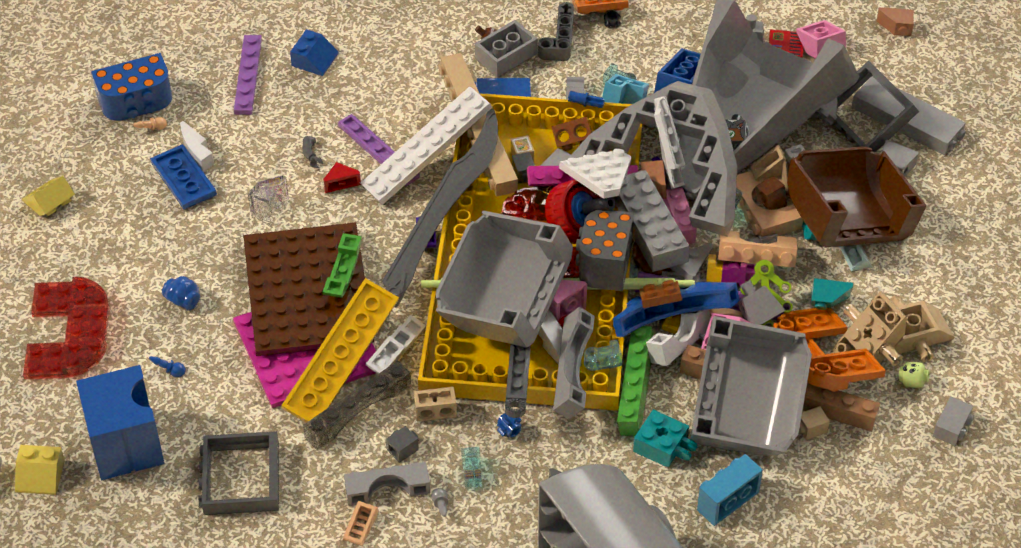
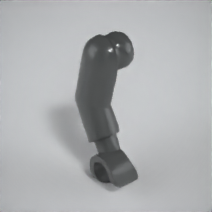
M305 136L303 138L302 153L310 161L311 167L320 168L317 163L323 164L321 158L316 157V154L312 151V146L316 144V139L312 136Z

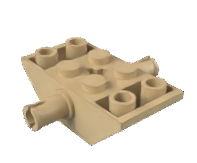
M882 291L876 295L862 313L853 304L848 305L846 308L849 311L844 309V314L849 317L853 324L831 350L834 353L867 348L879 363L886 357L893 366L898 365L900 362L897 359L902 361V356L893 347L905 335L907 317Z
M900 295L890 298L907 317L905 335L893 347L898 354L917 350L922 361L926 362L934 357L929 346L954 340L955 337L937 307L923 300L905 305Z

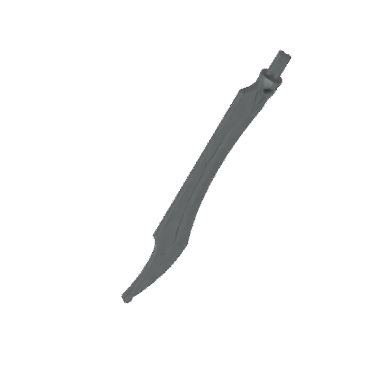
M490 109L487 112L483 128L471 149L449 167L382 280L386 290L399 297L395 308L400 304L407 288L412 282L422 254L435 230L459 197L488 168L493 158L498 140V122L494 109Z

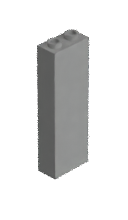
M873 76L855 93L851 107L886 126L905 109ZM898 89L919 111L898 132L943 155H946L949 150L953 151L957 141H961L965 136L966 131L964 128L966 122Z

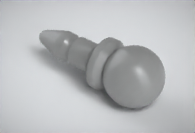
M437 488L432 492L431 499L435 507L439 509V513L445 517L447 515L448 494L444 489Z

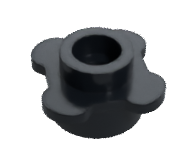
M615 11L608 12L604 15V25L606 27L621 26L619 21L621 16Z

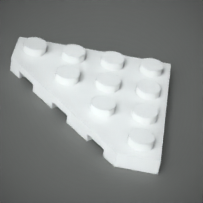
M614 149L610 152H599L595 155H584L580 158H568V160L560 161L559 169L605 199L619 196L628 167L631 164V156L622 149Z

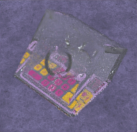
M282 175L257 182L254 188L250 189L248 199L252 220L269 226L274 224L289 202L286 176Z

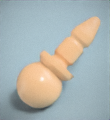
M156 117L155 119L150 118L149 121L136 122L133 126L137 128H150L151 130H162L166 128L167 121L163 117Z

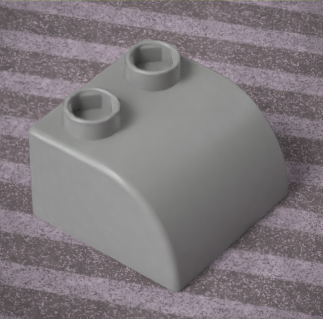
M606 464L580 466L556 474L539 483L538 548H683L676 539L674 530L665 514L658 507L649 505L627 476L617 467Z

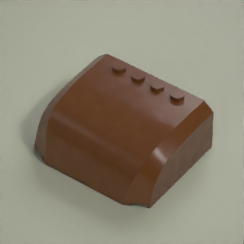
M869 147L804 150L797 157L791 158L788 173L790 197L801 218L824 248L903 241L913 235L927 207L885 151H882V153L872 152V148Z

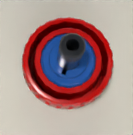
M577 180L566 181L553 187L549 192L545 203L546 220L549 224L559 225L570 243L576 244L577 239H579L580 227L584 226L587 215L596 210H613L615 208V200L613 197L603 199Z

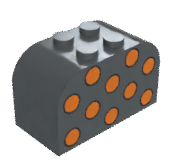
M596 210L585 218L584 226L580 227L579 239H577L576 251H579V254L576 256V266H579L580 281L586 282L588 287L623 291L633 243L634 212Z

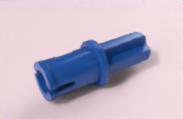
M570 91L568 96V102L582 104L584 107L589 105L603 108L605 104L604 98L589 95L587 92L584 94Z

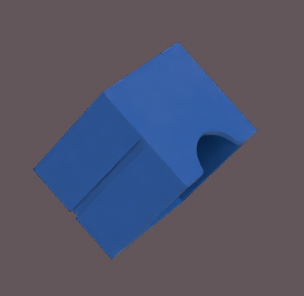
M141 365L76 380L101 481L129 474L134 470L136 472L165 464L154 414L148 401Z

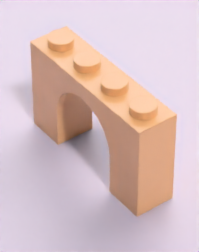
M752 171L737 175L736 192L738 194L736 195V204L739 209L743 210L745 220L752 225L754 235L763 237L778 234L779 236L802 229L803 219L794 204L775 210L759 207L753 199L756 196L755 186L761 182L755 180Z
M730 231L728 237L720 235L718 260L755 264L760 260H768L774 266L795 268L797 257V238L777 236V242L763 244L741 239L739 237L740 232Z

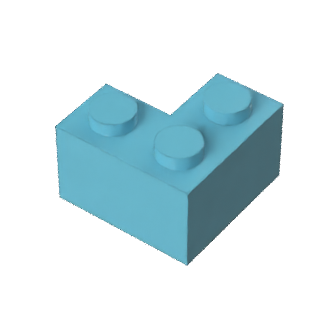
M615 74L605 82L602 98L607 103L634 104L646 98L649 84Z

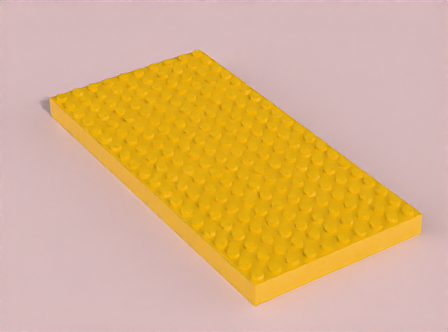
M479 93L493 107L491 109L495 110L498 122V136L511 165L512 138L528 135L534 149L535 166H540L558 149L551 126L587 116L592 132H594L632 105L605 102L603 108L589 105L584 107L582 104L568 102L565 99ZM640 124L627 153L631 156L630 165H637L638 170L642 124ZM581 128L578 131L579 137L586 135V128ZM466 131L456 139L453 162L462 158L472 147L471 138L467 137ZM563 133L560 137L561 142H566L569 139V134ZM580 144L573 146V149L565 152L572 155ZM482 173L459 197L443 219L434 280H441L467 225L479 219L483 215L482 211L547 223L545 213L539 210V204L534 201L537 188L528 186V182L518 184V192L496 197L494 190L489 188L488 177H485ZM615 205V208L613 210L619 211ZM572 244V259L563 278H579V266H576V256L579 254V251H576V244ZM631 253L626 278H629L630 276ZM432 288L418 375V391L454 387L455 398L506 402L510 344L468 333L448 322L436 311V308H438L436 299L437 288ZM587 290L586 309L584 310L594 315L595 318L593 332L584 349L579 371L580 384L586 392L585 408L618 411L624 337L616 336L613 318L627 308L628 290ZM537 334L530 348L526 403L554 405L559 365L542 347L543 340ZM595 347L596 351L589 352H595L596 356L586 359V349Z

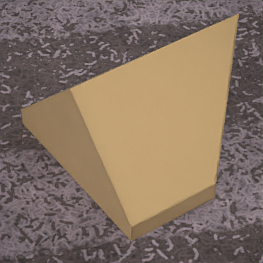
M777 145L750 167L756 181L762 183L774 176L785 185V190L788 191L786 159L781 146Z

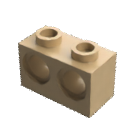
M454 387L414 391L417 422L457 417Z

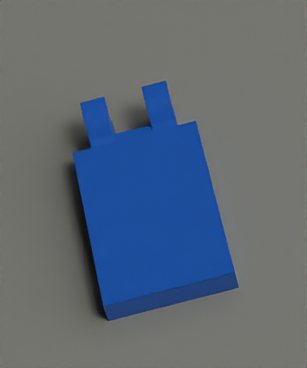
M477 78V82L474 81L479 93L531 97L530 78Z

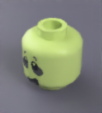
M906 362L900 367L899 381L905 387L922 388L925 382L929 381V370H926L925 365L921 362Z

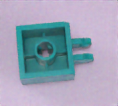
M653 409L634 437L633 452L665 467H669L675 457L686 461L690 460L692 454L687 450L696 451L698 445L688 439L689 425Z

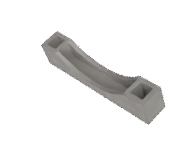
M578 307L566 316L563 325L553 411L567 419H571L585 409L586 392L580 384L579 371L584 349L593 332L595 316L581 307Z

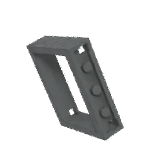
M868 60L857 71L860 76L857 82L837 97V108L873 76L905 109L867 144L837 114L834 125L840 132L844 130L846 132L845 137L851 143L855 141L858 144L856 147L872 148V152H876L885 144L886 140L891 139L919 111Z
M277 431L203 436V445H200V456H203V461H199V471L202 473V478H199V490H202V495H198L199 508H203L204 515L279 511V439ZM269 448V497L211 500L212 451Z

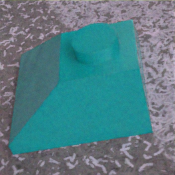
M814 278L810 306H815L819 310H825L839 304L850 297L853 283Z

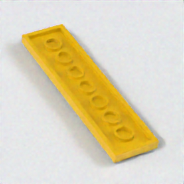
M365 278L281 405V408L316 428L397 304L399 297Z

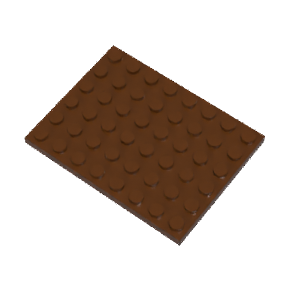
M356 222L243 235L256 356L320 348L365 279L360 249L351 281L344 296L340 298L323 295L327 278L331 276L338 255V246L343 233L358 236Z

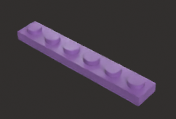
M244 35L234 115H252L262 43L261 35Z

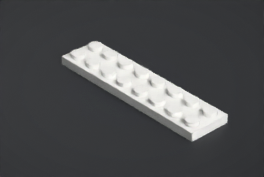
M468 87L361 182V185L383 205L493 107L473 88Z

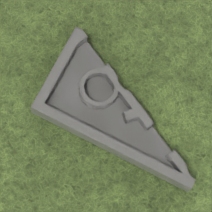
M708 243L690 249L689 262L669 268L686 280H694L703 267L706 258L711 254L714 245Z

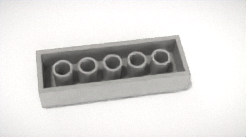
M643 170L626 175L619 196H614L613 198L619 211L634 212L633 238L652 272L689 262V244L647 171Z

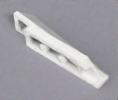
M663 96L654 99V117L659 132L667 189H674L685 185L680 167L685 166V161L667 98Z

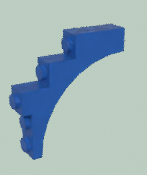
M695 282V285H691L687 289H680L682 301L643 308L641 296H636L626 303L627 308L613 318L616 336L624 337L644 325L682 313L731 308L740 301L737 284L733 282Z

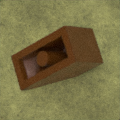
M772 176L755 186V197L759 204L764 205L769 210L787 206L785 185L776 177Z

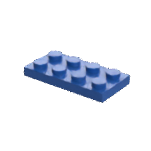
M183 144L150 158L151 164L183 210L217 195L216 189Z

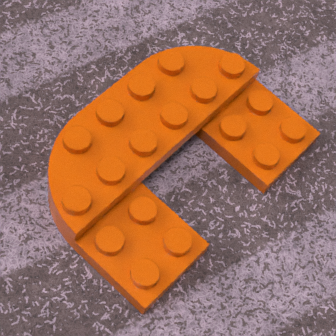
M832 308L790 311L780 315L777 318V322L773 325L774 328L805 333V338L812 354L807 383L836 392L848 389L849 382L885 377L886 370L867 348L824 354L812 338L836 336L846 333L847 325Z

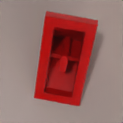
M336 162L323 179L325 193L361 185L359 170Z

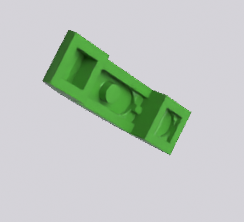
M343 233L338 246V255L331 276L327 278L323 295L340 298L344 296L356 266L362 236Z

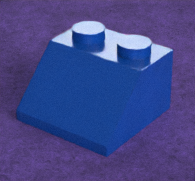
M306 29L290 51L291 65L323 76L339 52L322 34Z

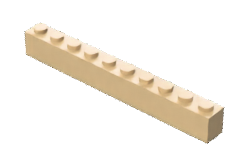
M461 53L441 57V65H438L440 75L444 76V84L446 88H449L451 100H455L468 87L473 88L479 93ZM487 113L466 131L467 137L471 138V146H473L483 128ZM499 136L493 158L488 168L483 172L484 176L488 177L489 188L494 190L496 197L518 192V178Z

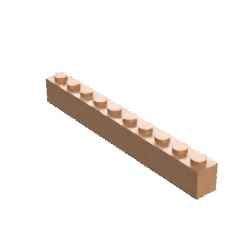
M687 344L681 358L680 373L701 379L706 350ZM807 383L802 411H808L821 406L828 419L872 432L878 416L880 403L839 390L833 392Z

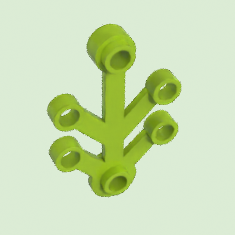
M760 260L755 265L754 276L750 279L752 284L755 286L761 279V287L766 286L782 307L783 304H789L790 309L783 312L789 313L793 308L792 303L785 301L769 287V280L776 284L783 294L790 292L791 284L783 281L774 273V266L770 261ZM766 266L768 268V272H762L761 267ZM783 284L788 285V291L782 290ZM740 288L741 294L744 295V296H746V295L744 294L742 288ZM770 319L761 325L770 324L773 327L774 322Z

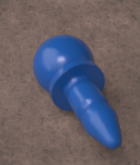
M149 357L150 361L164 369L166 368V373L170 372L173 377H181L185 374V366L180 362L174 363L171 360L168 363V361L159 357Z

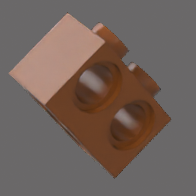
M587 116L551 126L556 146L563 151L573 149V146L581 144L592 133ZM581 128H586V135L579 137L578 131ZM563 133L569 134V139L566 142H561L560 140Z

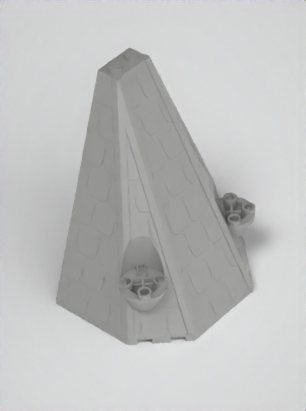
M716 0L692 85L713 91L725 120H731L734 114H738L746 121L749 136L734 150L737 173H739L801 126L809 117L814 119L818 117L824 123L831 126L837 118V97L853 86L860 76L843 44L828 38L815 61L810 62L777 48L768 42L764 44L763 41L758 39V35L753 32L736 0ZM677 133L685 161V166L680 167L685 185L677 188L682 187L685 196L693 200L697 198L706 177L696 174L692 164L702 140Z

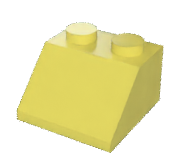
M64 176L49 180L22 198V201L39 216L45 214L49 216L57 211L56 207L60 204L64 206L72 201L70 197L75 195Z
M20 445L16 459L15 492L56 495L65 462L61 447Z

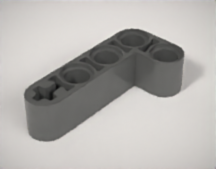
M563 2L558 7L556 38L544 37L538 41V57L540 59L550 61H567L570 59L574 22V5L570 2Z

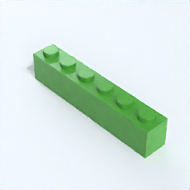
M642 326L631 332L617 418L621 436H636L643 423L651 370V360L646 342L654 336L652 326Z

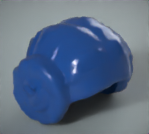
M185 276L167 280L162 288L163 297L189 311L194 309L200 300L198 285Z

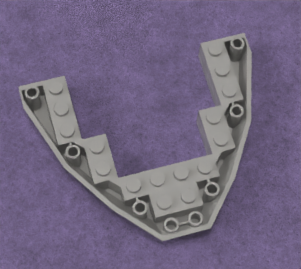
M680 81L672 83L621 111L588 135L569 157L580 158L584 155H595L599 152H609L614 149H622L625 153H628L640 124L657 128L654 117V99L666 96L676 133L702 140L692 164L696 174L706 177L689 215L692 227L727 237L735 220L737 164L727 123L711 89Z

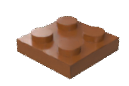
M667 280L660 285L648 284L639 289L643 308L682 301L678 281Z

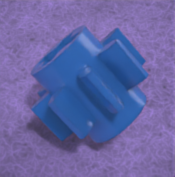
M504 413L498 418L497 426L499 428L497 431L502 437L505 435L510 438L515 437L521 431L522 425L520 422L522 420L509 417Z

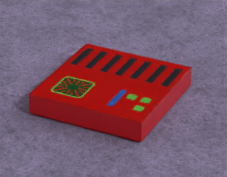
M770 29L769 43L803 58L804 47L797 32Z

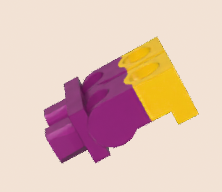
M709 254L706 282H739L740 286L754 276L756 264L716 260V255Z

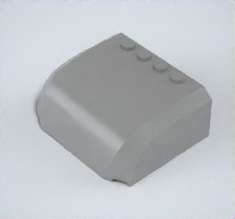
M482 211L483 215L479 219L467 225L437 288L436 299L438 308H436V311L448 322L468 333L527 348L534 343L572 259L573 246L559 225Z
M714 316L706 346L690 440L700 445L755 455L772 456L785 453L799 434L812 356L805 333Z

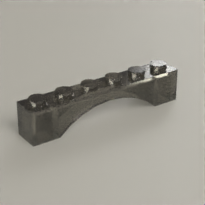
M396 361L303 425L305 439L317 451L333 441L346 424L361 411L378 401L394 398L411 387V372L399 361Z

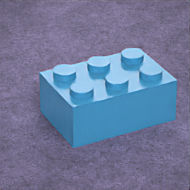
M746 454L740 458H735L727 468L720 469L712 479L706 480L700 485L697 511L713 526L717 525L759 493L763 469Z

